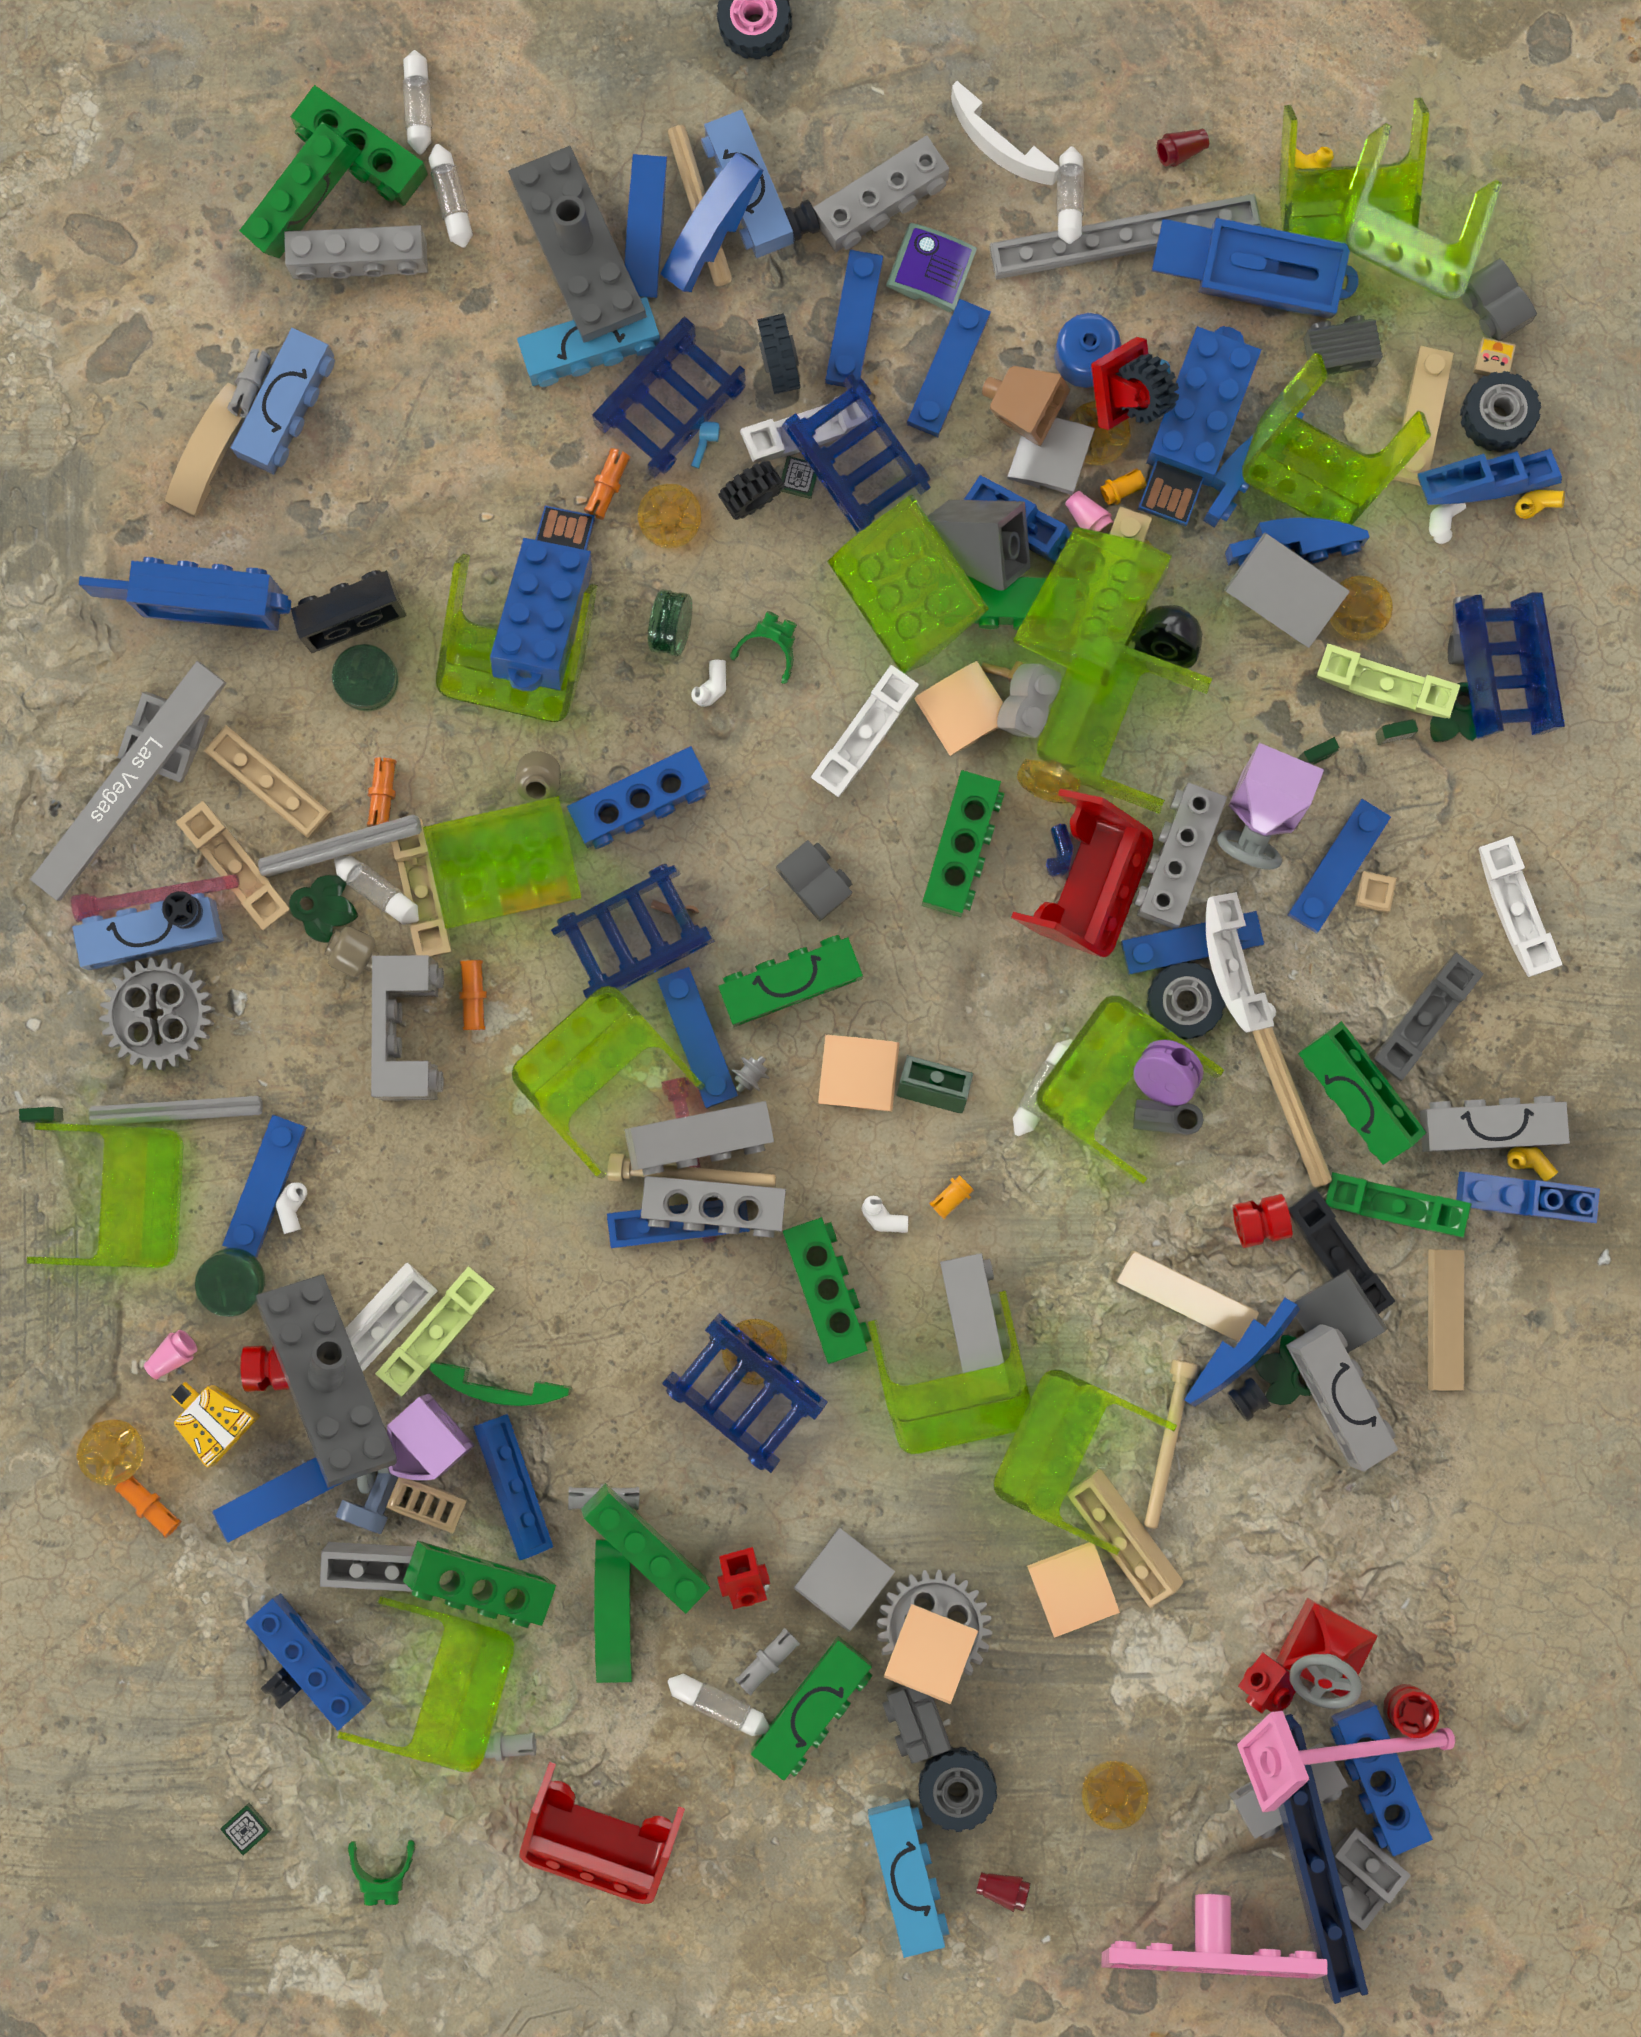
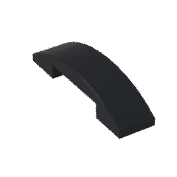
M1316 1188L1288 1207L1289 1214L1297 1228L1332 1278L1349 1269L1378 1314L1396 1302L1378 1275L1371 1271L1337 1223L1335 1214Z

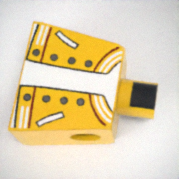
M184 1382L171 1395V1398L184 1409L174 1421V1425L207 1468L215 1466L261 1417L257 1412L215 1385L207 1386L199 1394L187 1382Z

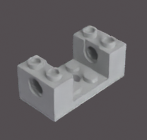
M429 955L372 956L371 1097L382 1101L438 1100V1092H443V1072L438 1071L437 1065L431 1064L429 1061H396V1058L402 1057L401 1037H396L397 1023H402V1004L397 1003V997H438V989L444 987L443 968H439L438 962Z

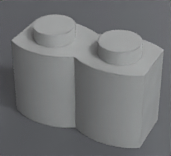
M1042 664L1020 665L1011 680L1010 696L1000 708L997 719L998 728L1017 737L1036 738L1046 725L1049 712L1048 705L1053 702L1059 692L1061 673Z

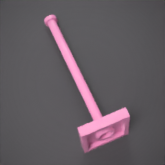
M1283 1711L1269 1713L1237 1746L1262 1812L1275 1811L1310 1780L1304 1765L1437 1747L1442 1750H1450L1455 1745V1736L1451 1729L1440 1728L1436 1733H1431L1423 1738H1410L1407 1736L1298 1751Z

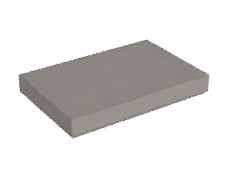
M1267 533L1262 535L1224 589L1227 593L1308 648H1310L1350 592Z

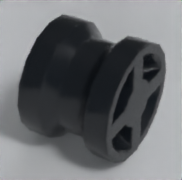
M808 199L802 201L800 206L796 208H784L793 230V241L800 240L803 234L808 232L812 234L820 232L815 211Z
M176 891L165 898L162 904V913L169 923L181 929H189L195 927L200 922L203 916V908L197 898L186 892Z
M1251 1377L1247 1378L1243 1386L1238 1390L1231 1389L1227 1392L1231 1402L1247 1422L1254 1417L1256 1411L1259 1409L1265 1410L1271 1406L1265 1394Z
M284 1667L261 1687L265 1694L272 1695L275 1699V1705L279 1710L302 1689Z

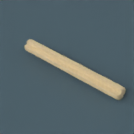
M677 125L668 130V136L693 213L706 193L684 125ZM721 244L714 262H708L712 279L716 286L729 284L732 280Z
M1272 1027L1252 1031L1312 1185L1314 1187L1327 1185L1332 1181L1331 1175Z

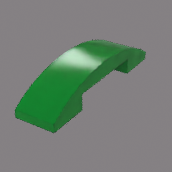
M1332 1172V1181L1330 1182L1326 1197V1203L1330 1208L1430 1232L1461 1238L1465 1236L1472 1203L1437 1195L1432 1196Z
M432 1362L429 1369L435 1376L455 1390L470 1397L494 1404L510 1406L537 1405L561 1399L572 1392V1387L543 1381H536L534 1383L532 1394L467 1382L470 1368L441 1362Z
M596 1539L594 1631L596 1683L632 1682L631 1563L606 1539Z

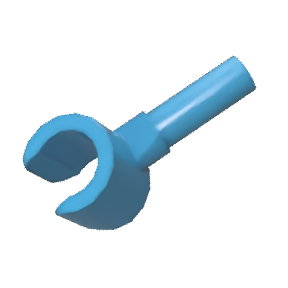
M706 421L701 424L698 448L691 464L692 467L699 469L707 448V441L718 442L720 433L719 423Z

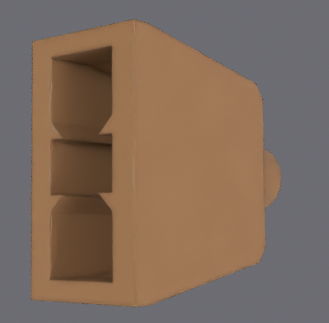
M1012 366L1009 368L1003 381L994 377H988L983 385L982 394L992 399L990 410L1001 423L1041 447L1071 389L1059 374Z

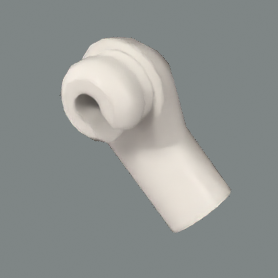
M1465 503L1441 504L1431 512L1429 532L1431 536H1434L1436 543L1444 544L1452 538V531L1450 530L1452 517L1466 509Z
M725 660L709 661V680L692 690V700L701 707L712 705L726 692Z
M302 1183L287 1185L276 1202V1209L284 1234L301 1229L296 1212L307 1197V1188Z
M873 1195L865 1199L862 1205L863 1216L874 1230L880 1232H908V1216L890 1215L878 1196Z

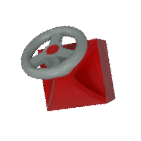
M1307 1598L1276 1661L1282 1667L1290 1670L1291 1685L1304 1700L1322 1708H1345L1355 1703L1361 1695L1362 1683L1358 1675L1378 1635ZM1301 1677L1315 1684L1311 1690L1302 1683ZM1326 1691H1330L1339 1697L1329 1698L1322 1695Z

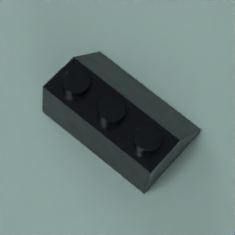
M380 570L368 572L361 577L362 580L351 585L349 583L338 584L329 590L330 593L318 598L315 595L305 597L298 601V606L291 608L297 635L311 653L407 616L394 582L387 570L384 572Z

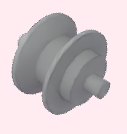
M760 1056L756 1061L752 1057L749 1060L742 1057L744 1067L741 1070H732L737 1075L734 1079L739 1083L736 1090L740 1093L744 1088L749 1091L753 1088L760 1091L757 1082L761 1078H770L765 1074L767 1068L762 1065L766 1059Z

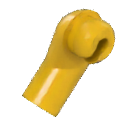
M1290 144L1282 154L1281 159L1301 174L1310 175L1328 170L1332 165L1334 153L1328 147H1320L1316 153L1305 155Z
M1534 490L1527 492L1516 502L1515 512L1520 518L1528 519L1535 516L1545 507L1563 508L1565 491Z
M1517 1146L1512 1148L1507 1154V1163L1512 1169H1534L1543 1181L1550 1180L1558 1173L1553 1164L1537 1147Z

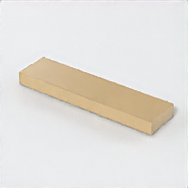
M227 725L204 750V752L309 840L332 815L331 812Z

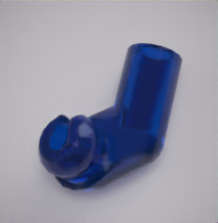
M1058 824L1050 830L1056 848V857L1048 858L1046 861L1048 874L1053 877L1058 874L1063 876L1069 871L1074 851L1067 825Z

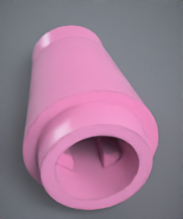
M1081 491L1075 492L1066 501L1065 505L1086 538H1091L1094 542H1097L1111 531L1114 523L1111 519L1112 514Z
M178 1330L176 1333H169L148 1361L144 1363V1368L152 1378L157 1380L161 1376L193 1360V1354L197 1352V1346L193 1339L182 1330Z

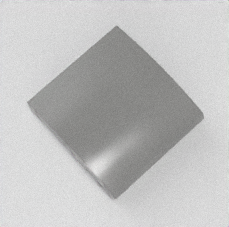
M1055 418L1041 447L1021 436L1007 479L1040 489V486H1045L1073 495L1095 428Z
M142 692L133 723L126 728L117 758L122 759L167 699L149 692ZM202 715L158 774L180 783L183 782L201 743L210 716Z
M839 1528L817 1558L807 1568L794 1586V1589L850 1632L895 1571Z
M1353 1828L1334 1847L1333 1854L1350 1921L1359 1929L1365 1931L1383 1905L1392 1902L1411 1875L1357 1828Z

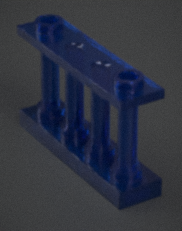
M685 316L592 414L594 425L604 434L610 428H618L652 459L647 465L649 474L654 479L660 472L665 474L673 467L677 460L675 456L700 430L701 424L709 421L729 398L732 400L736 399L746 386L744 383L746 381L745 369L739 366L730 375L695 344V325ZM679 354H687L721 385L708 400L672 369L673 364L671 362ZM656 378L659 380L664 379L698 409L686 424H683L649 393L650 389L648 387ZM633 403L642 404L675 434L662 449L626 418V410Z
M851 373L842 382L847 388L846 392L808 419L805 417L800 419L797 413L784 421L782 427L861 539L875 528L872 521L875 520L874 516L914 487L920 495L924 494L931 487L928 484L930 477L925 468L920 463L914 464L870 400L871 391L862 378L856 380ZM856 402L867 419L830 446H822L820 448L813 438L816 434L815 430ZM876 430L887 448L848 476L845 474L840 476L833 467V464L836 463L835 459ZM896 459L907 476L868 504L864 502L859 504L852 494L855 492V487Z
M1532 592L1510 602V608L1484 609L1481 594L1474 595L1455 604L1456 621L1459 627L1477 739L1504 731L1503 724L1530 722L1532 735H1543L1565 727L1543 592ZM1513 621L1516 641L1489 642L1486 622ZM1519 655L1522 675L1495 676L1492 656ZM1525 689L1528 708L1500 709L1497 690Z
M662 864L648 872L650 877L579 915H576L575 912L564 915L556 921L558 926L551 929L553 935L558 938L567 934L590 978V981H588L590 987L583 990L589 1004L595 1005L715 942L713 935L706 926L700 929L699 925H694L671 881V879L681 875L675 865L668 867L667 864ZM658 886L682 930L680 933L682 939L669 945L668 941H663L641 898V895ZM627 902L651 946L649 950L651 955L640 961L637 957L633 958L610 911ZM597 918L621 963L618 966L620 971L610 977L600 970L579 929Z
M719 1313L705 1329L710 1334V1341L681 1377L672 1371L662 1384L667 1388L666 1392L673 1400L678 1403L685 1402L747 1453V1458L751 1464L760 1470L766 1469L772 1473L780 1462V1459L773 1454L802 1417L807 1418L810 1416L815 1420L823 1411L828 1401ZM727 1348L737 1356V1364L707 1400L692 1385L721 1349L726 1350ZM755 1371L765 1379L763 1381L765 1386L734 1422L719 1410V1407L748 1372L752 1373ZM782 1393L792 1401V1408L764 1443L761 1444L747 1433L746 1430L775 1394L780 1395Z

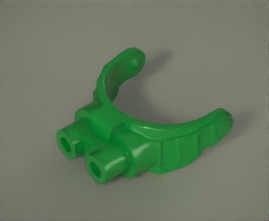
M767 611L763 621H758L754 630L750 634L745 635L738 642L737 646L732 649L730 658L735 661L739 656L742 645L750 638L762 636L772 639L780 645L786 656V670L781 680L782 684H786L792 673L791 670L794 662L792 646L795 641L793 633L797 624L786 619L782 623L778 621L779 616L777 614Z
M408 1840V1855L403 1870L395 1876L385 1879L372 1877L366 1873L357 1860L356 1841L349 1843L350 1865L357 1880H359L360 1892L364 1893V1905H377L378 1900H384L385 1905H396L399 1903V1891L403 1890V1878L413 1861V1853L415 1852V1842L413 1840Z

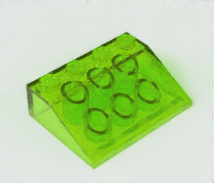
M913 495L907 496L850 539L827 561L899 670L904 674L928 664L989 610Z
M1075 527L1017 631L1013 642L1106 687L1164 581L1172 556L1139 540Z
M559 796L423 827L445 929L582 898L563 802Z

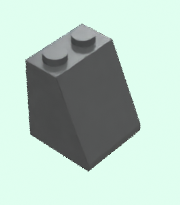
M948 500L921 520L919 536L924 544L925 555L996 590H1005L1031 568L1024 501Z

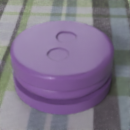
M1157 1040L1150 1043L1134 1067V1079L1140 1090L1152 1100L1159 1101L1168 1106H1180L1189 1102L1204 1075L1203 1067L1198 1057L1184 1045L1170 1040Z

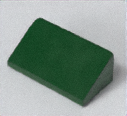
M907 1055L896 1095L900 1098L962 1114L968 1099L974 1073Z

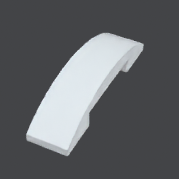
M958 81L952 85L951 101L957 118L968 136L981 151L1001 167L1022 178L1048 185H1053L1057 181L1060 168L1035 146L1026 155L1021 153L980 118L982 101Z
M864 387L835 397L832 403L776 422L773 419H769L742 428L740 433L752 461L761 462L800 453L834 441L877 421L878 417Z
M890 665L872 690L871 696L834 748L830 749L811 778L837 797H840L891 729L919 687V684L893 665Z
M1513 836L1480 847L1479 852L1484 873L1496 910L1510 944L1527 976L1531 977L1562 966L1563 964L1551 933L1546 934L1522 870L1525 867Z
M1237 892L1208 898L1206 907V939L1212 971L1221 996L1236 1022L1247 1033L1273 1027L1274 1023L1266 994H1255L1236 930L1246 926Z

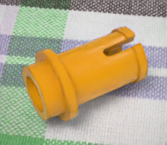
M1135 468L1133 471L1113 481L1110 479L1106 480L1105 485L1101 486L1100 490L1108 505L1113 503L1118 505L1121 503L1122 498L1146 488L1147 485L1142 472Z
M960 1175L956 1179L952 1177L950 1179L952 1183L929 1203L943 1219L965 1198L969 1200L971 1198L970 1194L974 1191Z

